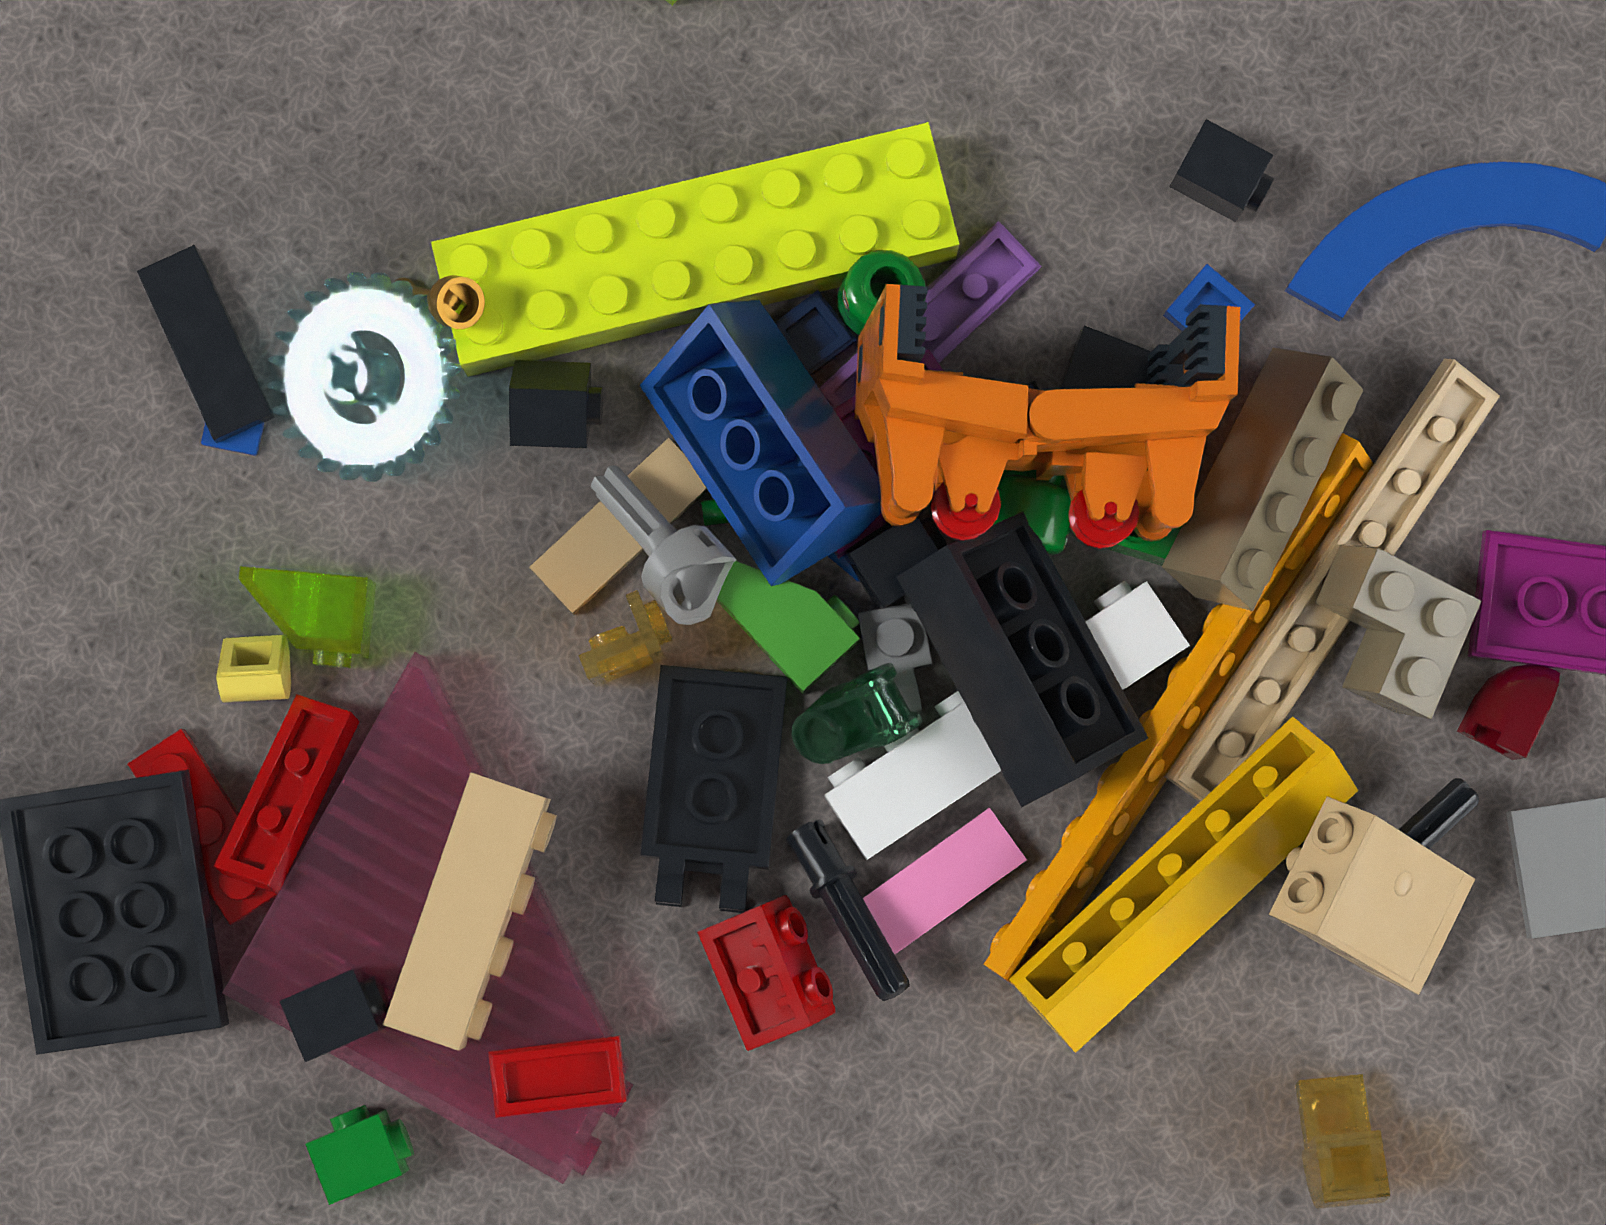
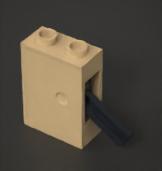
M1455 778L1399 829H1396L1374 814L1326 797L1302 848H1294L1287 856L1286 866L1290 872L1269 915L1363 970L1419 995L1475 881L1473 877L1429 849L1478 805L1479 796L1477 792L1470 788L1465 780Z

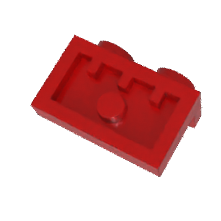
M787 895L778 897L697 932L747 1051L810 1027L836 1012L832 1001L833 988L830 979L825 971L817 966L807 942L808 929L802 914L792 906Z

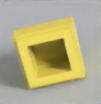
M287 635L223 639L216 675L219 695L223 703L289 699L291 672Z

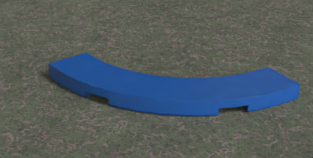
M1489 162L1437 170L1408 180L1376 196L1346 217L1325 236L1306 258L1288 284L1285 292L1331 318L1340 321L1366 285L1384 268L1408 251L1424 243L1451 234L1476 230L1482 227L1508 226L1547 233L1572 241L1595 252L1600 248L1606 237V183L1568 169L1536 163Z

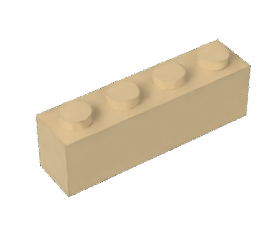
M470 773L383 1025L458 1051L466 1047L469 1037L480 1040L492 1007L491 1002L482 1000L490 975L501 978L513 947L514 940L504 937L512 912L523 915L534 886L535 877L525 874L533 850L545 852L555 825L557 815L547 812L551 799Z

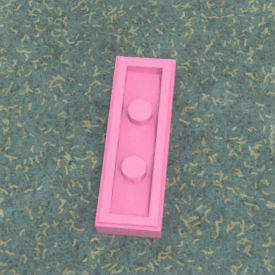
M988 808L863 897V900L895 955L1027 859L993 811Z

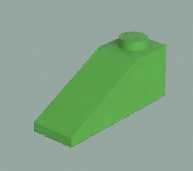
M737 561L730 568L716 600L802 694L852 650L860 640L853 631L860 623L859 620L837 596L833 595L826 602L816 591L788 580L780 585L770 586L761 570Z

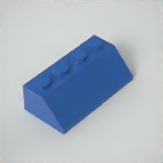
M760 300L709 304L640 384L641 389L770 586L780 585L854 541L881 514L879 476Z

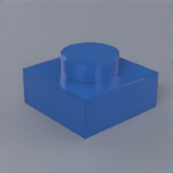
M1206 264L1166 310L1163 316L1183 331L1188 327L1186 325V317L1200 304L1240 307V322L1255 304Z

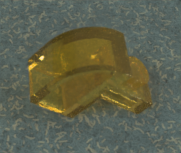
M1363 1074L1298 1080L1295 1087L1304 1142V1150L1302 1151L1303 1168L1314 1206L1317 1209L1385 1202L1391 1195L1381 1130L1371 1131Z

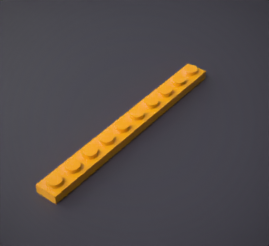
M1344 433L1341 434L1329 458L1327 467L1321 474L1301 514L1300 521L1293 530L1273 570L1272 577L1265 586L1254 610L1250 611L1225 604H1219L1211 610L1203 625V635L1189 656L1183 657L1175 664L1168 677L1167 689L1155 707L1146 711L1139 718L1149 738L1125 751L1118 762L1111 764L1103 772L1097 785V794L1082 816L1076 817L1068 825L1062 836V847L1048 868L1041 870L1032 879L1026 891V901L1012 922L1001 927L994 936L990 946V955L983 965L1010 984L1012 983L1009 978L1077 916L1166 782L1167 778L1164 776L1373 466V462L1358 440Z

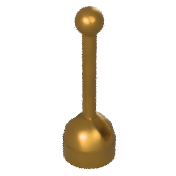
M457 275L446 276L439 279L432 286L431 290L416 287L412 280L404 277L396 279L391 286V294L396 301L406 303L416 299L428 302V310L434 319L447 327L455 329L471 327L480 319L484 311L485 298L483 291L474 280ZM462 304L465 307L460 314L456 313L455 311Z

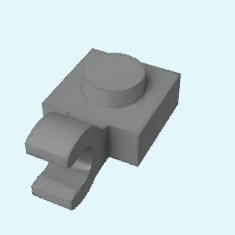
M911 604L857 613L869 678L888 675L896 718L921 714L922 706L914 670L931 667L932 661L926 630Z

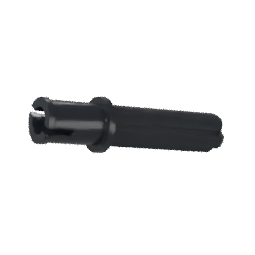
M816 820L814 823L811 821L800 826L787 837L786 841L789 847H792L813 885L809 890L812 898L823 899L876 996L882 1001L895 998L910 986L909 979L853 882L857 875L854 866L845 865L822 820Z

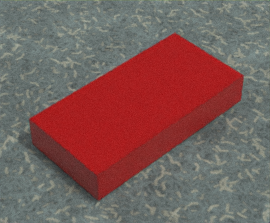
M620 1035L491 1050L488 1052L495 1118L627 1102Z

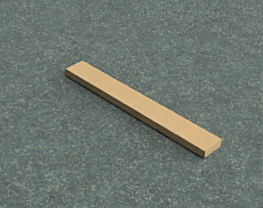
M1444 359L1164 776L1198 802L1202 801L1278 730L1350 622V620L1316 604V600L1340 545L1375 547L1394 556L1500 397V395L1455 359Z

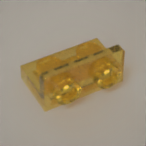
M638 590L625 594L640 631L629 635L625 627L620 626L600 633L588 640L591 650L578 656L588 680L595 687L667 659L661 645L673 640L656 600L644 603Z

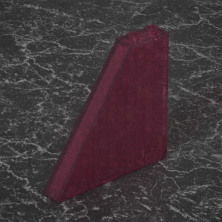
M414 652L222 992L291 1032L292 1030L279 1001L354 968L362 967L366 978L372 975L377 976L390 1005L470 773L490 779L431 660ZM530 861L525 874L535 877L534 886L523 915L512 912L504 937L514 940L513 947L501 978L490 975L482 1000L491 1002L492 1007L479 1041L469 1037L466 1047L458 1051L387 1026L382 1030L329 1053L564 1184L572 1170L584 1176L603 1142L592 1136L604 1113L616 1118L624 1102L495 1118L489 1051L616 1035ZM387 1013L382 1014L384 1020L386 1018ZM622 1049L624 1073L626 1074L630 1063ZM625 1079L628 1097L634 1084Z

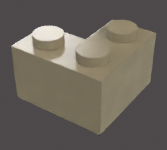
M1340 545L1316 600V604L1366 628L1364 637L1342 687L1392 712L1432 719L1481 601L1379 548Z

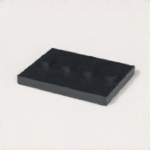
M189 769L0 799V830L36 1055L216 1029L229 1024Z

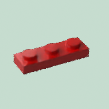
M296 694L214 864V867L225 876L270 892L279 893L360 722L352 712Z
M185 729L178 730L127 763L135 777L189 769L208 891L230 925L236 924L288 890L283 883L279 893L276 894L225 876L214 867L239 813Z

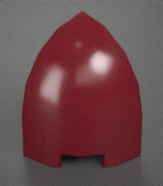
M1541 665L1510 666L1488 678L1474 696L1457 732L1511 760L1527 758L1554 701L1559 686L1560 673Z

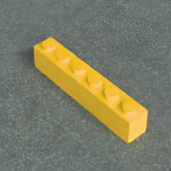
M1292 716L1009 978L1010 982L1041 1018L1076 1053L1274 870L1294 848H1297L1306 840L1326 797L1346 803L1359 790L1333 749Z

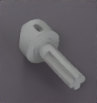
M609 466L604 476H597L593 479L591 488L596 492L597 498L649 556L641 576L643 587L678 624L692 625L711 617L726 576L737 559L705 526L693 525L677 530L618 466Z

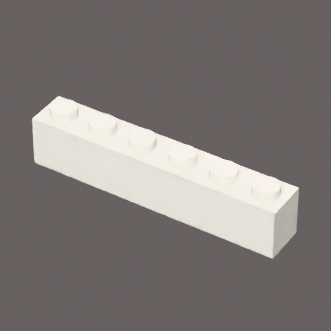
M1125 580L1094 601L1100 612L1086 621L1122 690L1190 646L1147 581L1132 590ZM959 691L935 706L941 718L923 730L919 731L912 721L881 743L888 753L867 767L862 759L858 757L828 777L834 789L826 793L824 797L866 860L1001 771L979 728L974 723L971 713Z

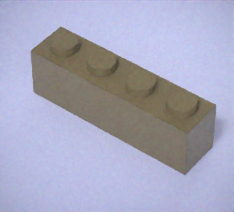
M1272 348L1194 502L1191 518L1181 527L1162 565V568L1194 597L1250 611L1254 610L1363 392V388L1333 357Z

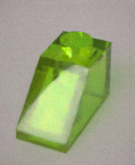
M240 566L238 578L296 649L304 653L313 654L312 665L351 669L352 657L369 658L376 589L374 581L367 577Z

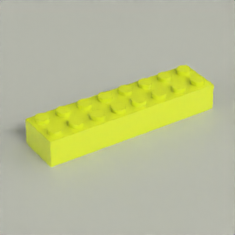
M929 122L431 242L440 279L450 275L470 278L481 287L484 294L485 306L480 319L474 325L465 329L451 328L460 366L468 377L514 366L515 360H540L693 323L709 304L760 300L762 305L813 294L817 290L821 292L840 287L849 268L861 256L875 250L895 251L907 256L920 268L956 259L960 245ZM460 304L455 312L460 314L465 306Z

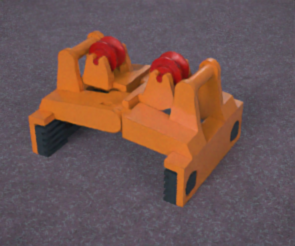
M886 284L858 337L854 419L860 420L868 442L875 444L881 490L880 507L881 513L888 523L898 527L909 525L932 500V518L940 531L950 538L962 541L975 539L990 529L999 516L1001 501L997 487L1003 471L1014 470L1023 472L1032 469L1036 470V480H1050L1054 475L1065 477L1071 498L1068 512L1070 527L1075 536L1087 546L1099 549L1113 547L1127 538L1133 530L1143 540L1150 542L1159 541L1167 536L1172 528H1178L1188 522L1194 509V493L1206 437L1218 427L1230 400L1238 395L1240 307L1200 304L1186 317L1187 328L1169 345L1159 344L1148 354V362L1154 363L1148 368L1147 376L1154 377L1147 384L1136 383L1135 388L1055 389L1044 391L1028 388L1029 385L963 376V372L924 370V363H920L925 355V347L921 346L926 339V332H922L926 325V317L923 315L927 310V302L924 299L927 296L928 287Z

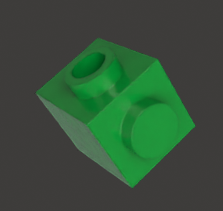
M366 1104L329 1119L334 1131L305 1144L329 1205L403 1175L410 1170L405 1158L414 1155L409 1134L402 1120L397 1119L391 1122L387 1110L370 1116Z

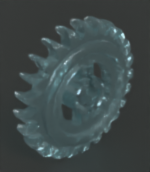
M350 272L347 275L350 288L341 279L328 278L324 281L325 287L329 290L330 298L319 291H306L304 293L305 299L311 303L313 313L303 309H289L287 311L288 316L295 319L300 330L299 332L277 331L275 333L278 339L284 341L291 348L290 354L276 355L268 358L270 363L287 370V377L272 381L267 384V387L271 390L289 393V399L282 405L274 407L272 413L279 416H296L297 420L291 428L284 430L282 435L288 439L308 436L305 446L298 451L300 457L315 458L323 454V460L317 464V469L320 472H334L343 465V468L339 471L341 479L352 481L361 475L365 481L377 482L382 478L384 471L389 476H400L405 470V460L410 464H421L425 458L422 443L435 447L440 445L441 435L435 426L437 423L452 424L453 414L444 405L447 400H457L460 397V390L449 384V378L461 372V365L447 361V355L456 348V339L450 337L440 338L439 334L445 326L437 322L432 314L427 316L429 313L428 295L418 294L412 297V286L408 281L397 280L392 284L390 278L385 273H373L368 279L363 273ZM362 331H375L386 336L398 349L405 368V386L399 401L395 396L400 384V370L396 361L389 353L382 350L365 348L357 335ZM337 402L343 405L369 406L378 421L372 424H362L353 420L345 414L337 405Z

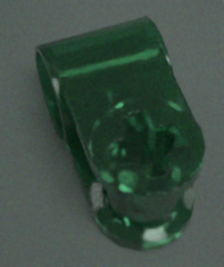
M892 663L880 665L853 680L830 687L796 718L792 725V739L799 753L811 762L829 764L871 747L879 748L888 745L920 726L923 720L918 711H910L894 681V677L897 674Z

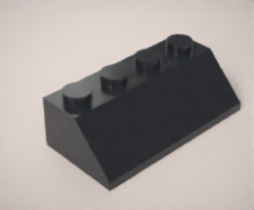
M1024 511L993 524L990 529L975 539L958 540L943 547L897 576L913 610L919 617L940 656L942 664L951 676L971 713L974 723L984 737L1021 808L1076 780L1149 738L1042 541L1030 527Z

